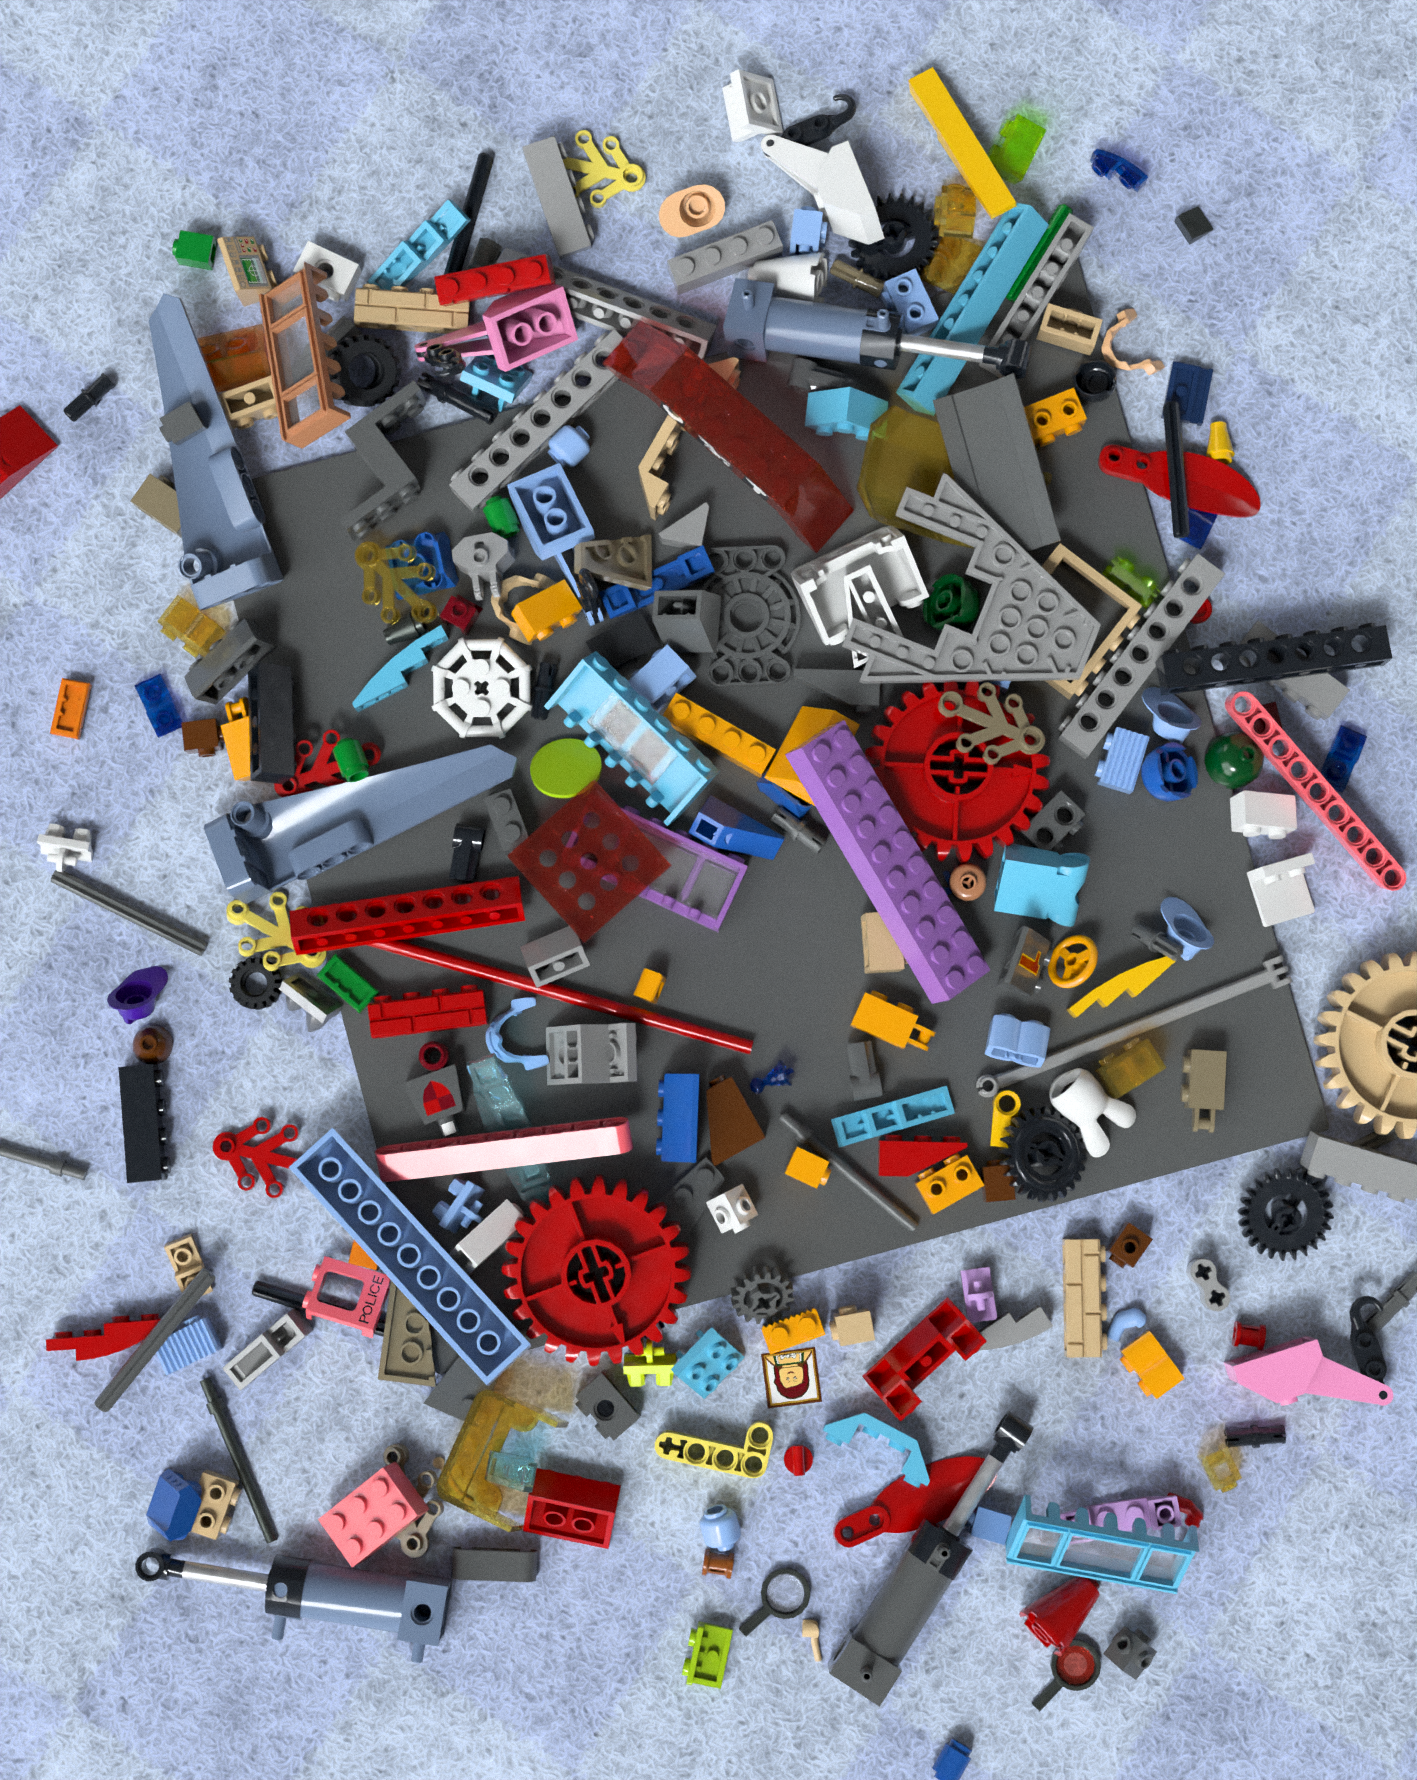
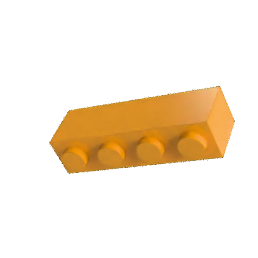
M675 693L663 714L671 722L675 730L759 778L766 772L776 754V749L678 693Z

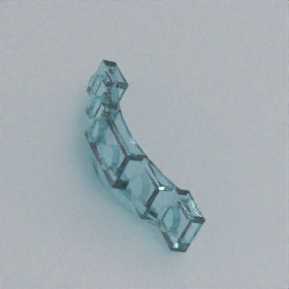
M495 1053L467 1062L466 1067L473 1081V1092L477 1107L487 1133L534 1127L521 1096L516 1095L508 1074L504 1075ZM546 1163L504 1168L519 1196L526 1202L529 1211L530 1202L535 1198L544 1201L548 1205L551 1204L549 1189L553 1185L550 1181L551 1173Z

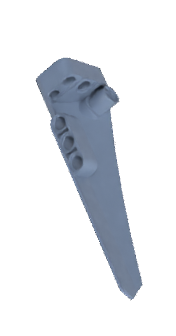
M163 293L156 309L149 318V326L164 414L166 415L190 401L194 404L207 427V430L179 446L175 445L172 441L169 442L184 555L178 563V569L184 578L189 579L198 608L202 611L283 581L284 577L263 526L265 514L183 301L181 298ZM195 560H197L199 564V570L197 572L195 571L193 566Z
M490 744L366 777L358 782H346L257 804L240 801L233 806L231 813H226L205 824L204 830L228 892L239 901L249 904L296 879H310L512 778L518 758ZM251 812L250 819L245 822L247 814Z

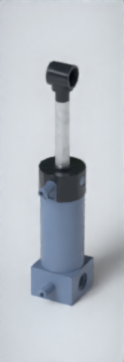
M735 278L723 325L728 357L767 362L769 351L857 363L867 367L896 370L901 353L904 351L996 365V370H999L1003 376L1015 373L1016 379H1021L1027 375L1032 346L1020 339L1007 340L997 348L905 334L904 313L891 312L886 309L877 310L870 308L867 310L776 296L775 283Z
M160 1548L147 1550L137 1558L135 1563L137 1575L145 1581L157 1579L168 1581L169 1577H176L265 1592V1613L275 1615L271 1636L273 1640L280 1641L283 1639L286 1618L296 1620L307 1618L398 1633L397 1640L414 1643L411 1661L414 1663L423 1662L425 1645L438 1647L443 1639L453 1581L452 1578L412 1572L409 1577L312 1562L309 1559L276 1554L269 1574L173 1559V1554L166 1553ZM148 1557L155 1558L158 1561L159 1569L157 1572L150 1571L147 1568L146 1561ZM419 1605H428L431 1613L426 1614L422 1612Z

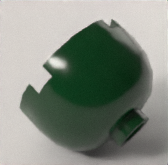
M952 573L943 575L932 585L935 589L931 596L924 599V619L937 630L942 631L944 625L947 624L964 631L973 623L978 615L980 608L979 594L975 587L966 579Z
M1241 731L1226 732L1211 740L1208 753L1205 754L1204 758L1206 771L1211 779L1217 784L1221 783L1223 786H1227L1226 788L1230 790L1245 787L1257 779L1264 763V754L1245 732Z

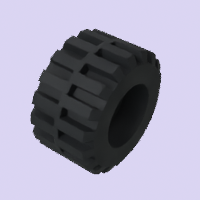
M373 335L347 336L344 340L336 342L337 346L327 353L330 359L337 361L341 366V370L334 375L329 374L331 382L343 387L345 395L338 400H343L347 405L372 407L375 404H382L386 401V397H391L394 394L393 387H398L400 381L396 380L397 375H401V368L396 366V363L400 362L398 356H393L392 353L395 350L391 346L385 345L386 341L381 338H375ZM357 354H366L371 358L375 366V377L366 388L357 387L349 376L350 362Z

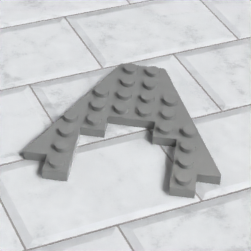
M943 473L934 497L906 487L895 516L975 547L965 574L992 585L973 633L970 634L945 624L935 650L853 618L842 647L869 657L859 682L869 684L1079 680L1101 624L947 474Z

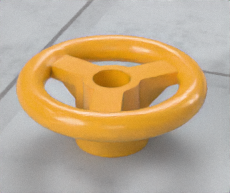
M1073 935L1062 940L1054 948L1048 964V975L1055 985L1062 988H1072L1082 984L1090 977L1098 961V950L1094 941L1084 935ZM1081 943L1088 949L1077 954L1070 953L1066 948L1073 944ZM1060 956L1064 959L1066 967L1062 978L1058 976L1056 971L1057 961Z

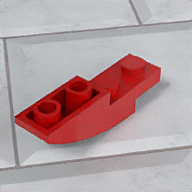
M159 1313L142 1314L141 1320L130 1321V1315L113 1316L112 1322L104 1323V1334H101V1329L83 1330L84 1336H72V1331L54 1332L55 1338L46 1339V1351L76 1349V1361L108 1356L143 1342L161 1319H159Z

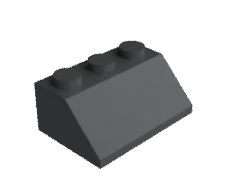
M244 618L235 622L229 630L230 633L224 639H219L209 648L210 652L203 659L196 660L189 667L190 671L184 678L195 699L216 705L248 674V671L260 663L276 647L255 621Z

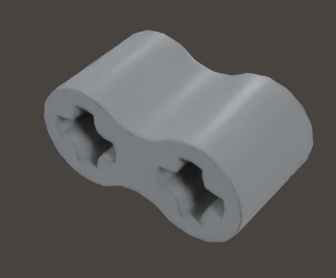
M1204 1258L1191 1260L1187 1265L1186 1273L1188 1278L1199 1287L1201 1303L1209 1310H1224L1230 1303V1294L1218 1282L1215 1265L1210 1260ZM1198 1265L1207 1267L1208 1270L1204 1272L1205 1278L1195 1275L1198 1271ZM1212 1291L1221 1293V1296L1218 1298V1304L1209 1302V1299L1212 1297Z

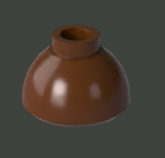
M148 1025L141 1028L135 1034L132 1047L136 1057L143 1063L160 1064L170 1056L173 1049V1040L170 1033L162 1026Z

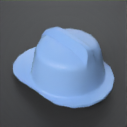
M1149 687L1143 691V702L1153 713L1152 726L1159 736L1166 738L1171 743L1175 742L1181 745L1191 730H1196L1201 726L1202 721L1200 717L1174 694L1161 696L1160 688Z
M1175 897L1165 898L1161 903V913L1168 924L1166 938L1183 948L1181 957L1188 961L1201 949L1212 948L1214 938L1195 910L1181 899Z

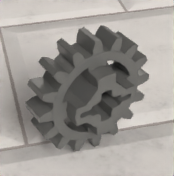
M764 1265L763 1270L758 1271V1268L753 1266V1273L749 1274L743 1271L742 1280L735 1278V1287L730 1288L732 1306L736 1309L738 1317L744 1315L746 1322L755 1318L756 1324H760L761 1320L766 1318L767 1322L771 1323L772 1316L775 1315L781 1318V1310H790L789 1302L794 1301L792 1282L789 1281L786 1272L780 1274L778 1267L769 1271L768 1265Z

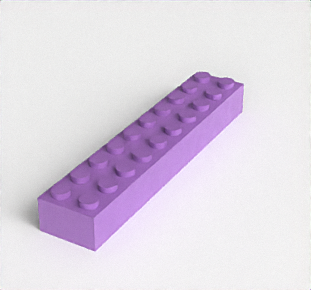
M845 720L826 727L785 754L931 1003L934 1004L952 999L989 972L988 964Z

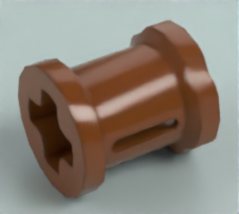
M705 1548L702 1575L706 1576L707 1573L724 1575L726 1578L731 1579L734 1553H729V1555L713 1553L710 1549Z

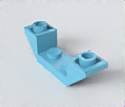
M867 1413L855 1415L824 1426L823 1431L828 1433L825 1439L840 1447L843 1442L850 1443L860 1423L864 1425L862 1432L875 1439H878L879 1435L890 1439L888 1444L890 1447L904 1453L906 1448L909 1449L910 1453L900 1471L905 1474L903 1480L917 1488L920 1487L921 1483L928 1486L930 1479L918 1441Z

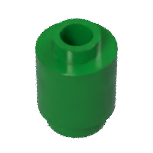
M501 495L485 502L487 506L483 508V512L493 533L508 539L520 532L518 527L520 522L508 498L502 499Z
M350 737L338 741L337 746L333 749V753L341 775L350 783L366 778L369 775V764L360 741Z

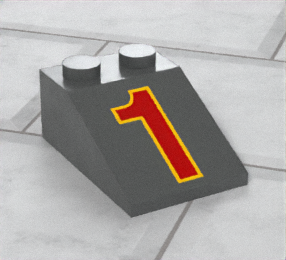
M1026 926L1016 931L996 987L1027 998L1032 997L1033 992L1038 994L1044 977L1039 976L1042 966H1048L1053 950L1049 949L1051 942Z

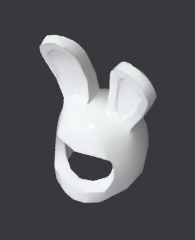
M1081 1068L1070 1070L1059 1075L1051 1084L1049 1096L1052 1105L1063 1116L1080 1128L1086 1149L1093 1157L1105 1155L1110 1146L1107 1136L1097 1123V1118L1101 1114H1104L1115 1124L1123 1128H1129L1135 1122L1136 1111L1134 1108L1122 1101L1110 1098L1104 1092L1097 1079L1087 1070ZM1071 1082H1074L1065 1092L1061 1094L1063 1088L1066 1085H1068Z

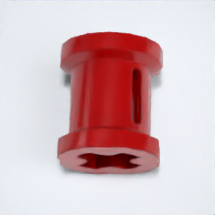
M1235 1321L1232 1346L1246 1345L1256 1347L1257 1350L1262 1351L1266 1340V1325L1260 1324L1257 1327Z

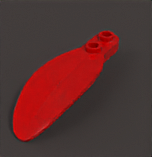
M1108 445L1102 449L1098 458V465L1102 472L1121 479L1142 483L1153 493L1170 501L1166 451L1144 453L1119 445ZM1183 452L1188 508L1236 518L1252 517L1259 512L1261 507L1260 498L1254 487L1241 474L1213 458ZM1116 455L1118 461L1110 460L1109 456ZM1142 462L1146 465V468L1140 469L1136 464Z
M962 1456L926 1464L925 1467L930 1482L928 1486L921 1483L919 1488L904 1481V1474L885 1487L869 1506L839 1519L833 1527V1536L836 1542L850 1548L884 1532L905 1533L915 1531L924 1517L934 1523L947 1519L985 1458ZM996 1475L995 1478L993 1479V1481H992V1483L990 1484V1486L988 1487V1489H989V1488L993 1485V1483L995 1482V1480H996V1478H997V1475ZM872 1514H877L879 1517V1522L876 1525L869 1523V1517ZM846 1526L852 1528V1534L849 1537H844L842 1533Z

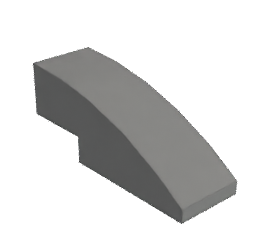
M1038 1305L1015 1321L1009 1312H1005L979 1330L987 1340L979 1350L997 1349L1021 1343L1053 1327V1325Z
M293 1309L262 1333L222 1369L241 1391L314 1329L297 1309Z

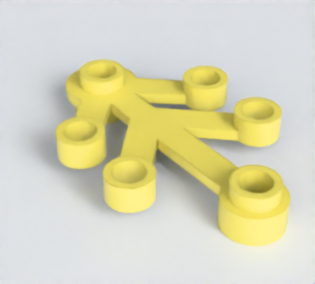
M581 130L576 134V145L585 151L591 162L569 157L563 159L565 169L588 174L578 180L576 186L572 187V189L576 190L575 198L605 178L616 181L602 190L597 189L591 192L590 203L595 208L603 207L609 198L623 190L636 192L644 186L646 181L645 171L641 166L628 162L619 148L617 138L609 136L602 143L604 152L612 155L618 168L607 166L593 144L590 132ZM582 135L589 138V141L585 144L580 143L578 140ZM610 141L616 143V147L613 150L606 148V144ZM634 174L637 176V180L632 183L628 182L627 176ZM595 195H602L603 201L600 203L594 202L593 197Z
M275 892L269 899V905L274 910L278 927L249 911L248 904L239 900H233L228 904L226 916L230 923L234 925L247 923L270 936L257 940L251 937L242 938L238 943V950L241 955L248 957L255 952L283 946L294 950L286 912L287 898L285 894ZM281 898L283 903L276 905L273 903V900ZM300 906V907L296 908V910L302 909V908H308V907H306V906ZM235 907H241L243 908V911L241 913H235L233 909ZM249 943L252 945V948L244 950L242 945ZM295 950L282 955L269 951L263 957V966L269 971H275L281 966L301 963L308 968H315L322 965L325 961L326 951L317 952L315 956H309L308 954L296 955ZM275 958L277 962L271 965L267 963V959Z

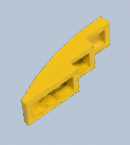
M1166 956L1123 972L1088 992L1070 1006L1067 1011L1073 1018H1076L1095 1001L1102 1008H1105L1125 990L1132 998L1136 997L1176 961Z

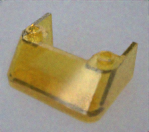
M484 1390L479 1392L473 1400L437 1481L436 1489L439 1497L507 1532L521 1531L524 1526L523 1524L498 1513L503 1502V1494L498 1486L488 1482V1478L511 1428L519 1432H528L537 1426L539 1420L555 1428H567L569 1422L537 1406L497 1391Z

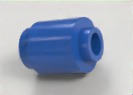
M952 1738L949 1744L945 1743L932 1766V1769L936 1771L934 1777L938 1780H960L971 1760L969 1756L972 1750Z

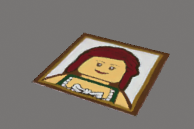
M815 1347L780 1351L771 1355L770 1353L761 1354L768 1409L822 1402Z

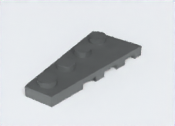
M497 1307L519 1331L523 1320H515L512 1312ZM459 1356L423 1404L477 1427L498 1378L487 1386Z

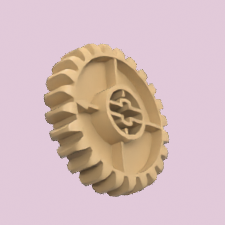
M1417 951L1407 953L1403 960L1394 952L1388 953L1382 957L1380 965L1374 960H1367L1361 963V976L1355 973L1345 974L1341 981L1346 992L1336 990L1329 992L1327 995V1000L1335 1008V1011L1321 1012L1317 1016V1020L1329 1028L1328 1033L1313 1037L1314 1044L1327 1048V1054L1315 1060L1316 1067L1331 1068L1333 1073L1324 1080L1323 1087L1325 1089L1341 1088L1342 1093L1336 1100V1106L1339 1109H1344L1356 1105L1357 1107L1353 1114L1355 1123L1358 1125L1366 1124L1374 1118L1373 1127L1376 1134L1386 1135L1395 1126V1132L1400 1139L1412 1138L1417 1129V1071L1414 1073L1405 1071L1410 1062L1417 1063V1051L1407 1052L1409 1046L1389 1037L1388 1034L1399 1039L1412 1038L1410 1044L1417 1047ZM1404 1017L1413 1020L1409 1028H1403L1395 1023Z

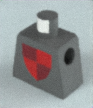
M456 1064L402 1083L425 1125L438 1121L443 1137L459 1132L454 1115L466 1110L459 1069Z

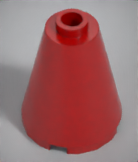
M1075 1576L1024 1607L1019 1615L1020 1617L1026 1616L1028 1618L1024 1624L1046 1648L1052 1644L1057 1648L1054 1654L1062 1656L1069 1648L1098 1600L1100 1593L1097 1589L1100 1586L1095 1579Z

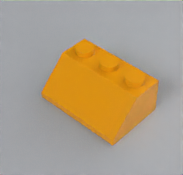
M802 706L764 778L815 806L785 754L826 727L845 720L853 736L856 734L860 724L835 710Z

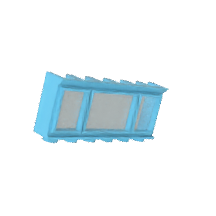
M1024 1495L1005 1542L1006 1563L1173 1594L1178 1593V1587L1195 1552H1199L1197 1526H1190L1182 1542L1175 1539V1529L1170 1523L1163 1525L1160 1531L1161 1538L1147 1535L1146 1522L1142 1518L1134 1520L1132 1532L1118 1530L1117 1516L1111 1512L1107 1513L1103 1520L1104 1527L1089 1525V1513L1083 1507L1077 1509L1074 1516L1075 1522L1062 1520L1060 1518V1506L1055 1502L1048 1504L1046 1516L1032 1514L1031 1495Z

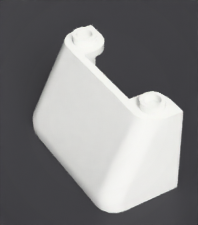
M894 526L877 529L799 566L790 573L799 595L825 645H836L843 642L846 638L845 635L848 633L849 626L843 576L868 564L872 568L889 607L899 604L910 609L922 604L923 599L929 597L906 538Z

